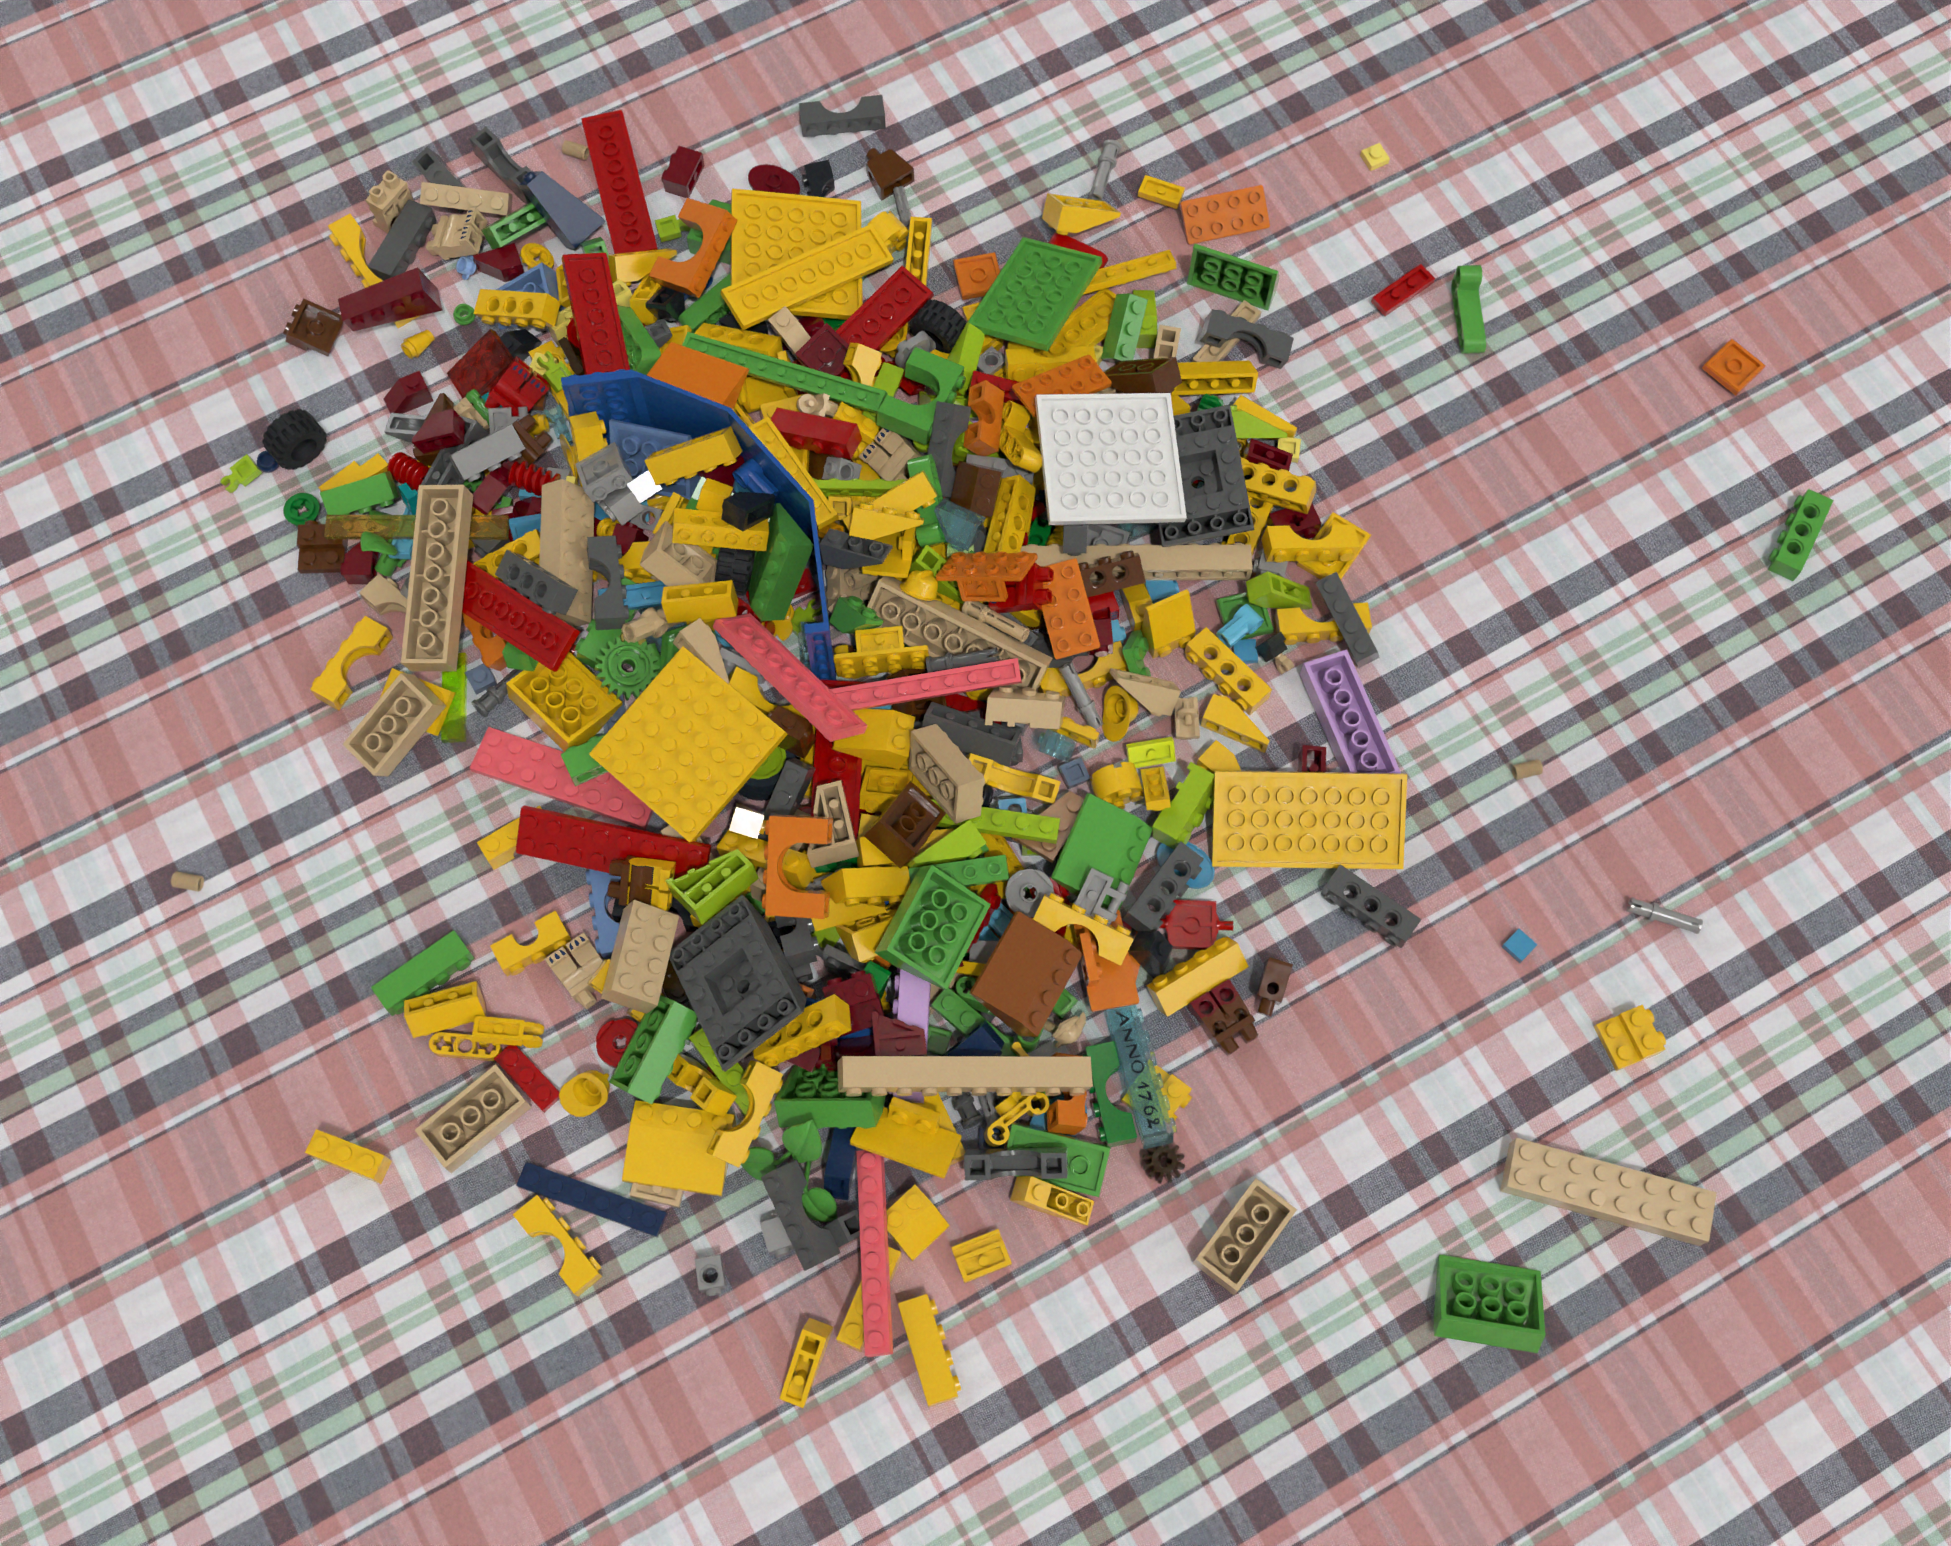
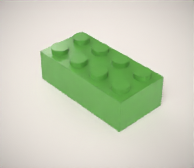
M660 995L658 1006L649 1013L644 1014L609 1083L653 1104L654 1100L661 1093V1086L665 1078L673 1070V1063L677 1055L684 1049L685 1040L689 1032L694 1029L697 1023L695 1011Z

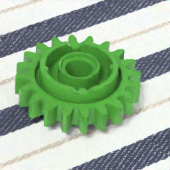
M616 637L615 645L611 641H607L606 646L608 649L601 647L600 653L603 656L597 655L595 659L601 664L595 665L594 670L600 671L596 676V680H604L600 687H609L608 695L616 691V699H619L622 694L625 695L626 701L630 699L631 694L637 699L640 696V692L642 693L652 682L651 680H654L658 675L654 672L659 671L660 666L654 665V663L658 661L659 657H651L654 648L646 650V641L639 645L638 641L628 643L624 639V642H622L619 637ZM625 663L630 664L633 672H625L621 665Z

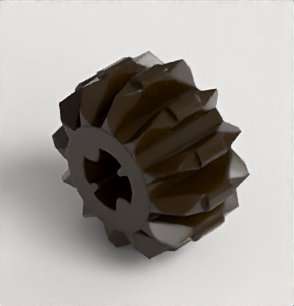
M1168 1140L1165 1142L1164 1147H1162L1160 1141L1155 1142V1148L1148 1146L1146 1150L1150 1155L1145 1154L1142 1157V1160L1149 1162L1143 1165V1170H1152L1148 1178L1152 1179L1156 1174L1158 1176L1157 1183L1161 1184L1163 1177H1165L1167 1183H1171L1172 1175L1175 1178L1181 1176L1177 1169L1182 1170L1185 1168V1164L1179 1162L1184 1159V1154H1175L1179 1146L1175 1145L1173 1149H1170V1141ZM1165 1157L1166 1162L1170 1163V1165L1167 1164L1166 1167H1162L1161 1158Z

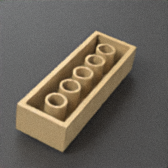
M560 479L542 485L539 566L578 590L567 614L563 615L557 612L555 616L571 626L578 627L591 622L593 570H590L588 565L587 537H594V502L586 494L583 487Z

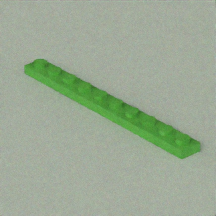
M687 332L682 346L749 369L747 375L812 395L825 393L830 395L829 400L839 403L844 402L849 406L877 414L882 402L888 395L885 390Z

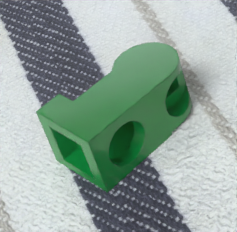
M1036 517L1030 528L1027 545L1047 546V541L1054 525H1049L1047 520Z

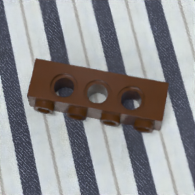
M1133 550L1120 553L1118 558L1111 559L1110 556L1097 559L1098 563L1088 565V562L1078 564L1087 597L1146 583L1140 555L1134 553ZM1121 565L1125 567L1124 574L1119 577L1113 575L1114 567ZM1095 571L1103 574L1099 582L1090 580V575Z

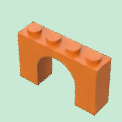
M687 198L678 218L688 227L703 232L702 245L698 252L687 261L675 262L658 256L649 276L661 286L700 298L738 220L725 209Z
M775 814L769 816V820H766L765 834L768 835V845H765L764 858L767 860V869L763 873L766 894H763L762 908L765 909V915L814 919L829 917L830 892L801 890L791 885L783 872V859L788 849L796 843H832L833 818Z

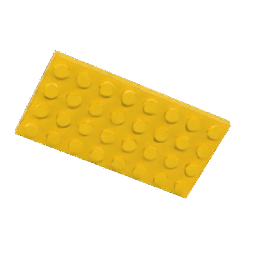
M1214 770L1212 867L1338 868L1341 864L1346 869H1404L1406 773Z

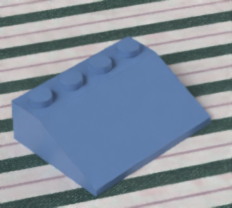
M614 419L609 420L610 444L615 442L618 445L633 480L648 471L644 460L651 453L692 439L691 435ZM695 475L689 479L681 477L675 483L667 486L665 483H662L661 487L663 489L655 494L671 497L672 493L675 492L690 500L701 476Z

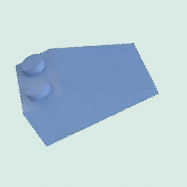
M544 263L538 264L496 289L548 293L559 300L556 272ZM560 305L559 312L566 308ZM498 323V327L501 330L517 326L516 324L504 326Z

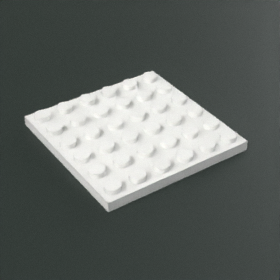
M1170 393L1036 395L1035 405L1049 525L1185 522L1187 516Z

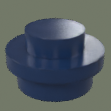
M268 451L261 452L257 457V466L263 472H273L279 467V464Z

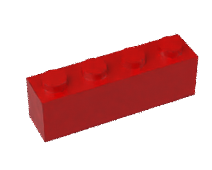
M778 407L771 417V421L788 445L796 449L810 450L818 454H829L837 458L852 459L862 440L856 423Z

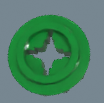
M298 493L286 501L283 513L286 520L297 527L298 525H305V522L308 520L315 521V518L320 515L319 510L321 506L313 495ZM303 507H305L307 509V512H303L300 515V513L297 510L303 509Z

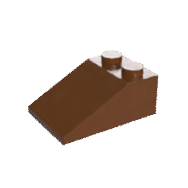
M1176 357L1120 361L1104 372L1112 381L1111 387L1126 394L1171 393L1175 390L1176 386L1182 383Z
M910 781L864 836L901 869L916 855L946 812Z

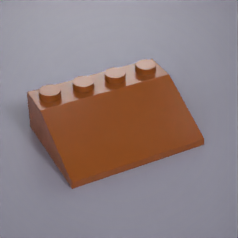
M1016 911L969 994L1019 1036L1038 1037L1083 954L1067 939L1020 911Z

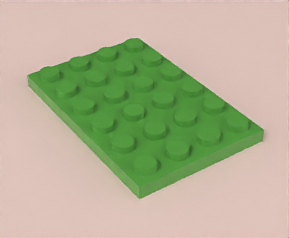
M1023 237L968 322L986 335L1048 351L1100 268L1102 257Z

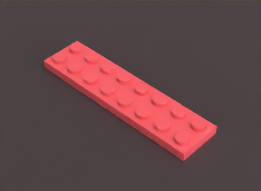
M749 613L715 620L713 628L736 652L740 653L826 739L831 742L865 733L868 725L753 615Z
M488 727L471 763L470 770L472 772L646 830L654 811L611 773L607 772L575 786L561 757V754L564 753L563 751Z

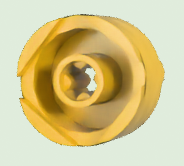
M886 211L879 213L867 224L873 225L891 255L896 250L900 252L907 246L906 238L909 230L891 211L889 213Z
M1120 762L1122 767L1114 768V765L1111 764L1094 772L1091 775L1092 779L1090 778L1094 795L1121 809H1124L1127 803L1142 800L1144 798L1143 788L1135 764L1132 762Z

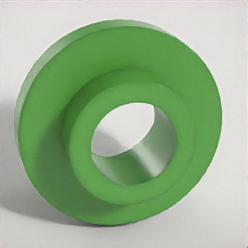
M467 304L458 305L453 313L454 320L459 325L471 324L476 315L473 314L474 309Z

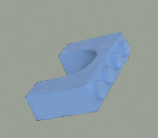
M589 869V871H585L587 884L592 886L589 902L591 908H595L596 916H592L594 931L598 930L599 939H595L596 951L598 954L601 953L604 960L611 959L620 924L608 916V904L611 897L607 896L610 881L621 882V877Z

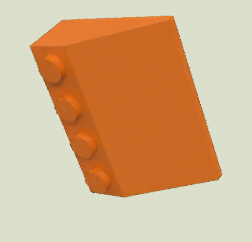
M671 342L647 376L725 405L733 410L749 369Z

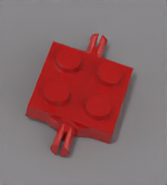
M1173 900L1176 906L1168 916L1166 915L1165 919H1160L1163 923L1159 927L1165 928L1167 940L1173 946L1172 949L1206 950L1214 945L1219 930L1233 931L1234 922L1219 921L1216 913V901Z

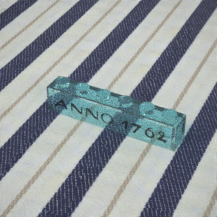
M1136 1005L1106 1010V1021L1112 1041L1115 1042L1120 1070L1143 1149L1173 1143V1134L1177 1132L1174 1118H1169L1167 1110H1170V1104L1167 1095H1162L1163 1080L1161 1074H1156L1154 1066H1157L1154 1051L1150 1052L1148 1044H1150L1148 1030H1143L1141 1023H1144L1141 1008L1137 1009Z

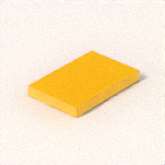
M1332 512L1313 540L1325 538L1329 534L1332 525L1353 523ZM1355 525L1360 548L1354 560L1298 562L1297 566L1320 580L1337 572L1340 580H1342L1369 541L1371 534Z

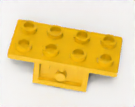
M919 526L873 539L892 545L893 548L882 564L862 567V573L873 576L908 578L917 543L916 528Z
M902 626L855 630L857 652L833 655L837 676L848 679L856 675L876 676L879 673L885 672L894 674L903 669H926V657L929 656L927 645L904 647Z
M893 1096L889 1109L883 1107V1113L876 1127L867 1129L856 1127L851 1137L850 1145L937 1177L945 1178L962 1136L939 1127L941 1113Z

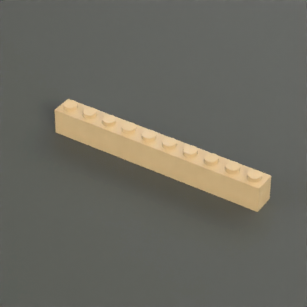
M1148 543L1142 545L1119 544L1117 546L1097 544L1095 546H1087L1086 554L1082 553L1079 556H1070L1068 553H1063V546L1059 544H1051L1049 546L1029 544L1021 548V552L1037 553L1038 558L1035 563L1044 567L1074 558L1077 559L1078 564L1088 562V565L1098 563L1097 559L1110 556L1111 559L1120 557L1122 552L1133 550L1134 553L1140 555L1145 580H1250L1252 573L1251 545H1244L1243 543H1235L1233 545H1221L1219 543L1198 545L1190 543L1170 547ZM1121 565L1114 567L1112 574L1118 577L1122 576L1125 572V567ZM1095 571L1090 575V580L1100 581L1103 574Z
M842 1056L837 1062L838 1092H846V1096H860L862 1092H871L872 1096H885L887 1092H897V1096H910L912 1092H922V1096H935L937 1092H947L948 1096L962 1095V1092H972L973 1096L987 1095V1092H996L997 1096H1008L1012 1092H1021L1022 1096L1036 1095V1092H1045L1047 1096L1060 1095L1061 1092H1070L1072 1096L1084 1095L1085 1091L1093 1087L1091 1057Z

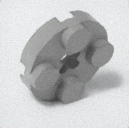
M920 331L908 341L903 340L898 344L895 364L905 369L906 362L915 347L931 352L936 349V343L925 331Z
M1025 869L1016 872L1009 879L1005 894L1007 903L1012 911H1020L1026 916L1033 918L1044 894L1050 896V893H1054L1050 878L1040 870ZM1034 887L1036 889L1034 892L1036 898L1025 899L1023 897L1025 895L1024 888L1031 889Z

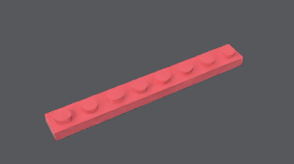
M1018 658L830 690L852 711L1018 684L1022 683Z
M861 1150L856 1152L865 1356L875 1357L893 1354L884 1157Z

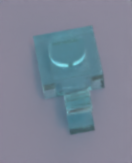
M556 406L557 413L555 415H551L548 409L544 410L548 422L556 423V426H553V430L557 439H560V434H563L568 443L572 444L573 441L563 418L561 406Z

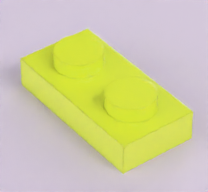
M1172 737L1126 744L1127 760L1134 763L1136 768L1176 761Z

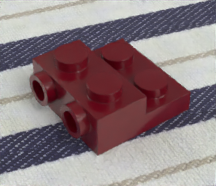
M828 323L795 353V356L808 368L841 377L846 370L849 372L843 365L849 344Z
M865 970L852 973V979L842 981V978L827 981L828 986L822 988L825 998L835 994L849 1005L851 1031L842 1034L840 1037L872 1028L871 1012H878L880 1015L885 1016L874 975L871 973L866 974Z

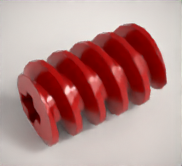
M403 452L395 453L387 466V471L391 472L393 480L401 484L407 483L411 490L415 489L416 491L430 467L425 466Z
M524 460L520 465L516 461L510 469L508 483L511 486H517L521 490L525 489L526 492H533L534 495L542 496V485L560 480L561 475L556 473L552 478L553 473L551 470H548L544 475L545 470L543 467H539L536 471L535 464L532 463L528 468L527 461Z

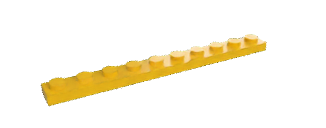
M1169 249L1098 269L1083 295L1177 269L1176 261ZM980 302L962 307L966 322L969 321Z

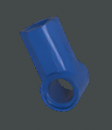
M752 458L732 473L736 482L742 488H748L750 492L768 493L775 496L779 494V490L766 478L760 465Z

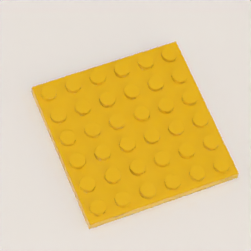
M732 188L731 214L738 221L731 233V285L861 229V201ZM862 277L789 309V311L793 315L847 320L863 304Z
M682 646L589 755L688 842H692L700 837L788 734Z

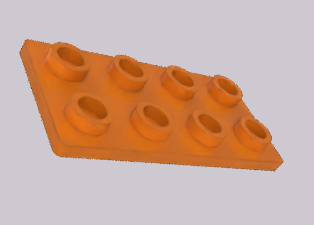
M1263 185L1195 198L1180 203L1186 239L1189 245L1270 227Z
M1086 355L1014 384L1012 390L1031 415L1036 418V395L1094 394L1111 387L1112 381L1091 355Z
M982 551L976 553L955 552L935 577L937 581H957L962 601L1005 602L1008 594L1004 581H1021L1038 557L1037 553H1028L1026 551L1018 553H1007L1004 551L997 553H985Z
M1074 558L1045 566L1050 567L1054 571L1053 581L1043 582V589L1049 588L1052 591L1053 597L1052 603L1042 605V612L1055 659L1058 660L1099 649L1100 643L1077 559Z
M1119 910L1116 912L1118 916L1115 922L1112 921L1111 926L1117 928V925L1123 926ZM1073 924L1077 948L1083 954L1080 962L1091 1011L1096 1012L1137 1005L1139 997L1129 952H1127L1121 966L1098 955V941L1093 932L1085 926Z

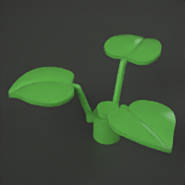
M371 510L369 511L370 518L376 523L388 527L390 535L386 542L383 537L364 531L360 538L362 551L382 553L375 566V570L384 576L391 577L396 566L401 568L403 563L408 560L389 558V555L395 556L398 553L397 548L391 543L395 529L397 530L401 520L391 514Z
M813 1119L791 1126L784 1131L782 1141L788 1152L778 1160H774L773 1153L766 1148H748L750 1150L749 1156L744 1164L741 1163V1166L749 1175L762 1181V1176L777 1169L776 1166L780 1165L790 1155L798 1163L806 1162L804 1177L807 1184L803 1190L804 1193H802V1204L807 1217L820 1222H830L838 1218L836 1202L828 1191L817 1187L808 1189L811 1163L817 1160L822 1153L821 1138Z

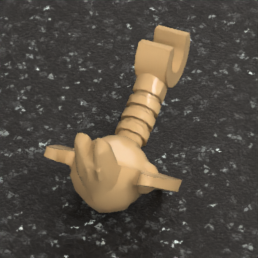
M1082 1012L1080 1017L1074 1016L1060 1023L1059 1026L1047 1020L1044 1030L1053 1034L1052 1037L1058 1041L1054 1047L1059 1048L1063 1045L1074 1043L1079 1038L1086 1024V1015Z

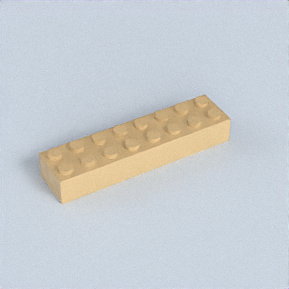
M419 485L401 664L410 671L457 670L473 494L465 485Z
M883 576L878 581L867 606L877 612L876 615L884 621L877 628L902 626L904 643L911 647L927 645L929 656H932V658L945 656L949 652L959 655L997 647L998 654H992L989 657L999 656V661L1018 658L1022 683L1012 684L1013 689L1034 688L1037 692L1053 659L1052 657L941 601H925L906 594L900 589V584L903 582L893 577Z
M1515 1138L1509 1143L1500 1192L1697 1246L1709 1242L1717 1192L1520 1138Z

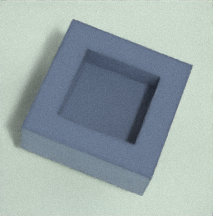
M484 663L465 672L476 695L485 691L488 687L497 684L490 669Z
M1082 758L1059 766V771L1068 789L1090 781V776Z

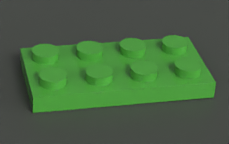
M1012 1123L1007 1148L1068 1147L1067 1178H1035L1060 1188L1099 1197L1111 1146Z

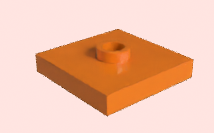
M995 252L953 260L962 300L985 296L1000 273Z
M1731 339L1704 364L1702 369L1737 396L1766 365L1735 340Z

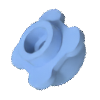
M473 255L462 256L457 261L456 270L462 274V279L467 280L469 275L474 274L476 270Z

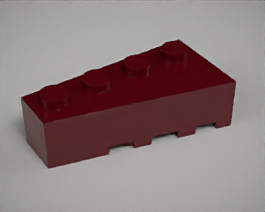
M418 267L338 299L342 321L352 331L443 310L437 287Z

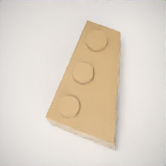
M1011 685L995 687L988 696L985 725H992L993 721L1007 722L1009 727H1015V723L1029 725V728L1060 729L1063 724L1066 696H1060V693L1056 691L1039 693L1034 688L1018 690L1013 689Z
M841 780L817 786L813 811L814 817L833 818L832 843H810L807 856L812 868L859 856Z

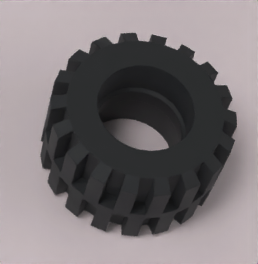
M929 299L912 318L909 328L913 336H916L920 331H925L936 343V350L950 354L966 325V321L955 309L946 303Z
M297 409L295 411L291 410L286 414L284 413L268 426L262 440L264 448L282 468L287 470L292 468L294 470L312 462L320 454L327 442V434L306 410Z
M720 547L715 582L733 580L736 594L744 596L749 589L756 551Z

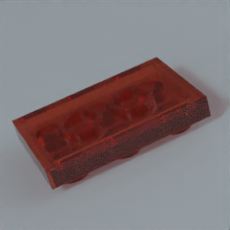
M489 329L447 372V375L462 399L473 389H476L483 396L490 391L513 361V357L496 331Z

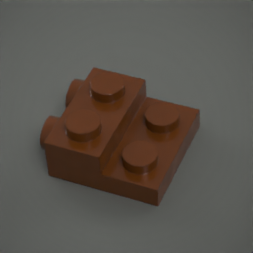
M303 298L301 304H296L291 315L294 317L293 322L286 324L283 332L286 335L285 342L305 351L309 348L329 356L343 326L342 317L336 312Z
M308 520L305 522V525H298L297 547L299 548L297 570L300 574L341 573L340 566L344 562L345 553H347L349 534L344 523L338 520H329L327 524H319L316 521Z

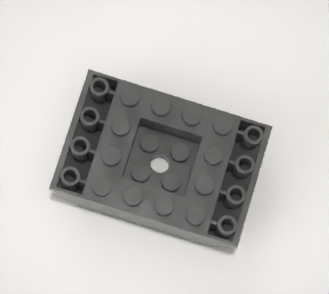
M1230 404L1173 416L1187 519L1185 522L1158 523L1162 546L1170 547L1253 531L1254 525ZM1195 480H1202L1205 484L1197 489L1192 486V483Z
M743 895L738 897L670 952L669 959L716 1058L725 1072L804 1012L807 998L769 924ZM749 982V990L743 994V986Z

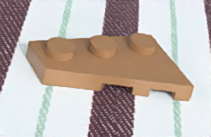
M1069 791L1040 814L1041 816L1060 818L1057 844L1013 837L1012 840L1053 863L1068 839L1084 799Z

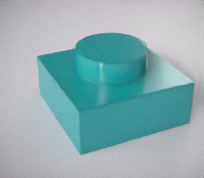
M407 483L398 486L403 503L412 515H416L418 493L415 489L411 490Z

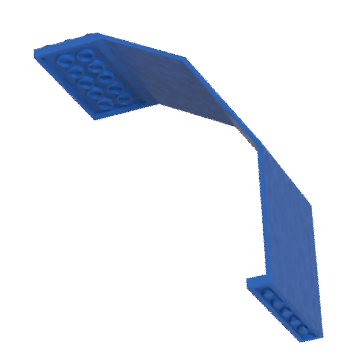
M619 369L615 372H594L588 375L562 377V388L571 415L575 416L596 411L599 420L603 419L606 433L602 435L603 438H606L608 445H610L609 420L611 419L691 435L692 439L730 426L732 427L743 451L740 455L743 456L744 462L752 458L760 465L766 478L779 490V494L775 497V505L780 503L814 544L810 557L817 564L823 622L804 624L811 672L819 680H836L814 500L730 407L634 370Z

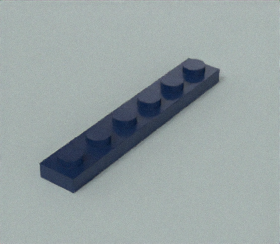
M528 1162L525 1163L516 1184L518 1188L657 1238L667 1216L666 1212Z

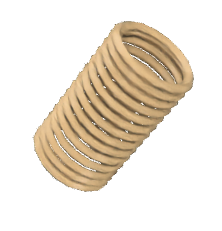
M565 140L562 145V153L586 160L589 155L588 146Z
M1539 759L1512 766V774L1516 780L1543 773V766Z
M176 871L172 875L171 885L172 887L199 892L203 888L204 878L203 876Z

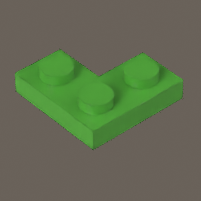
M1141 630L1131 633L1122 652L1129 672L1151 677L1148 667H1145L1143 661L1149 649L1147 638L1143 637Z

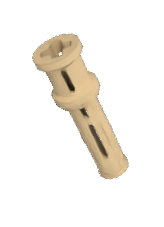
M965 601L962 607L963 613L978 619L984 624H990L1020 640V642H1024L1029 635L1030 630L995 612L989 608V604L984 605L979 601Z

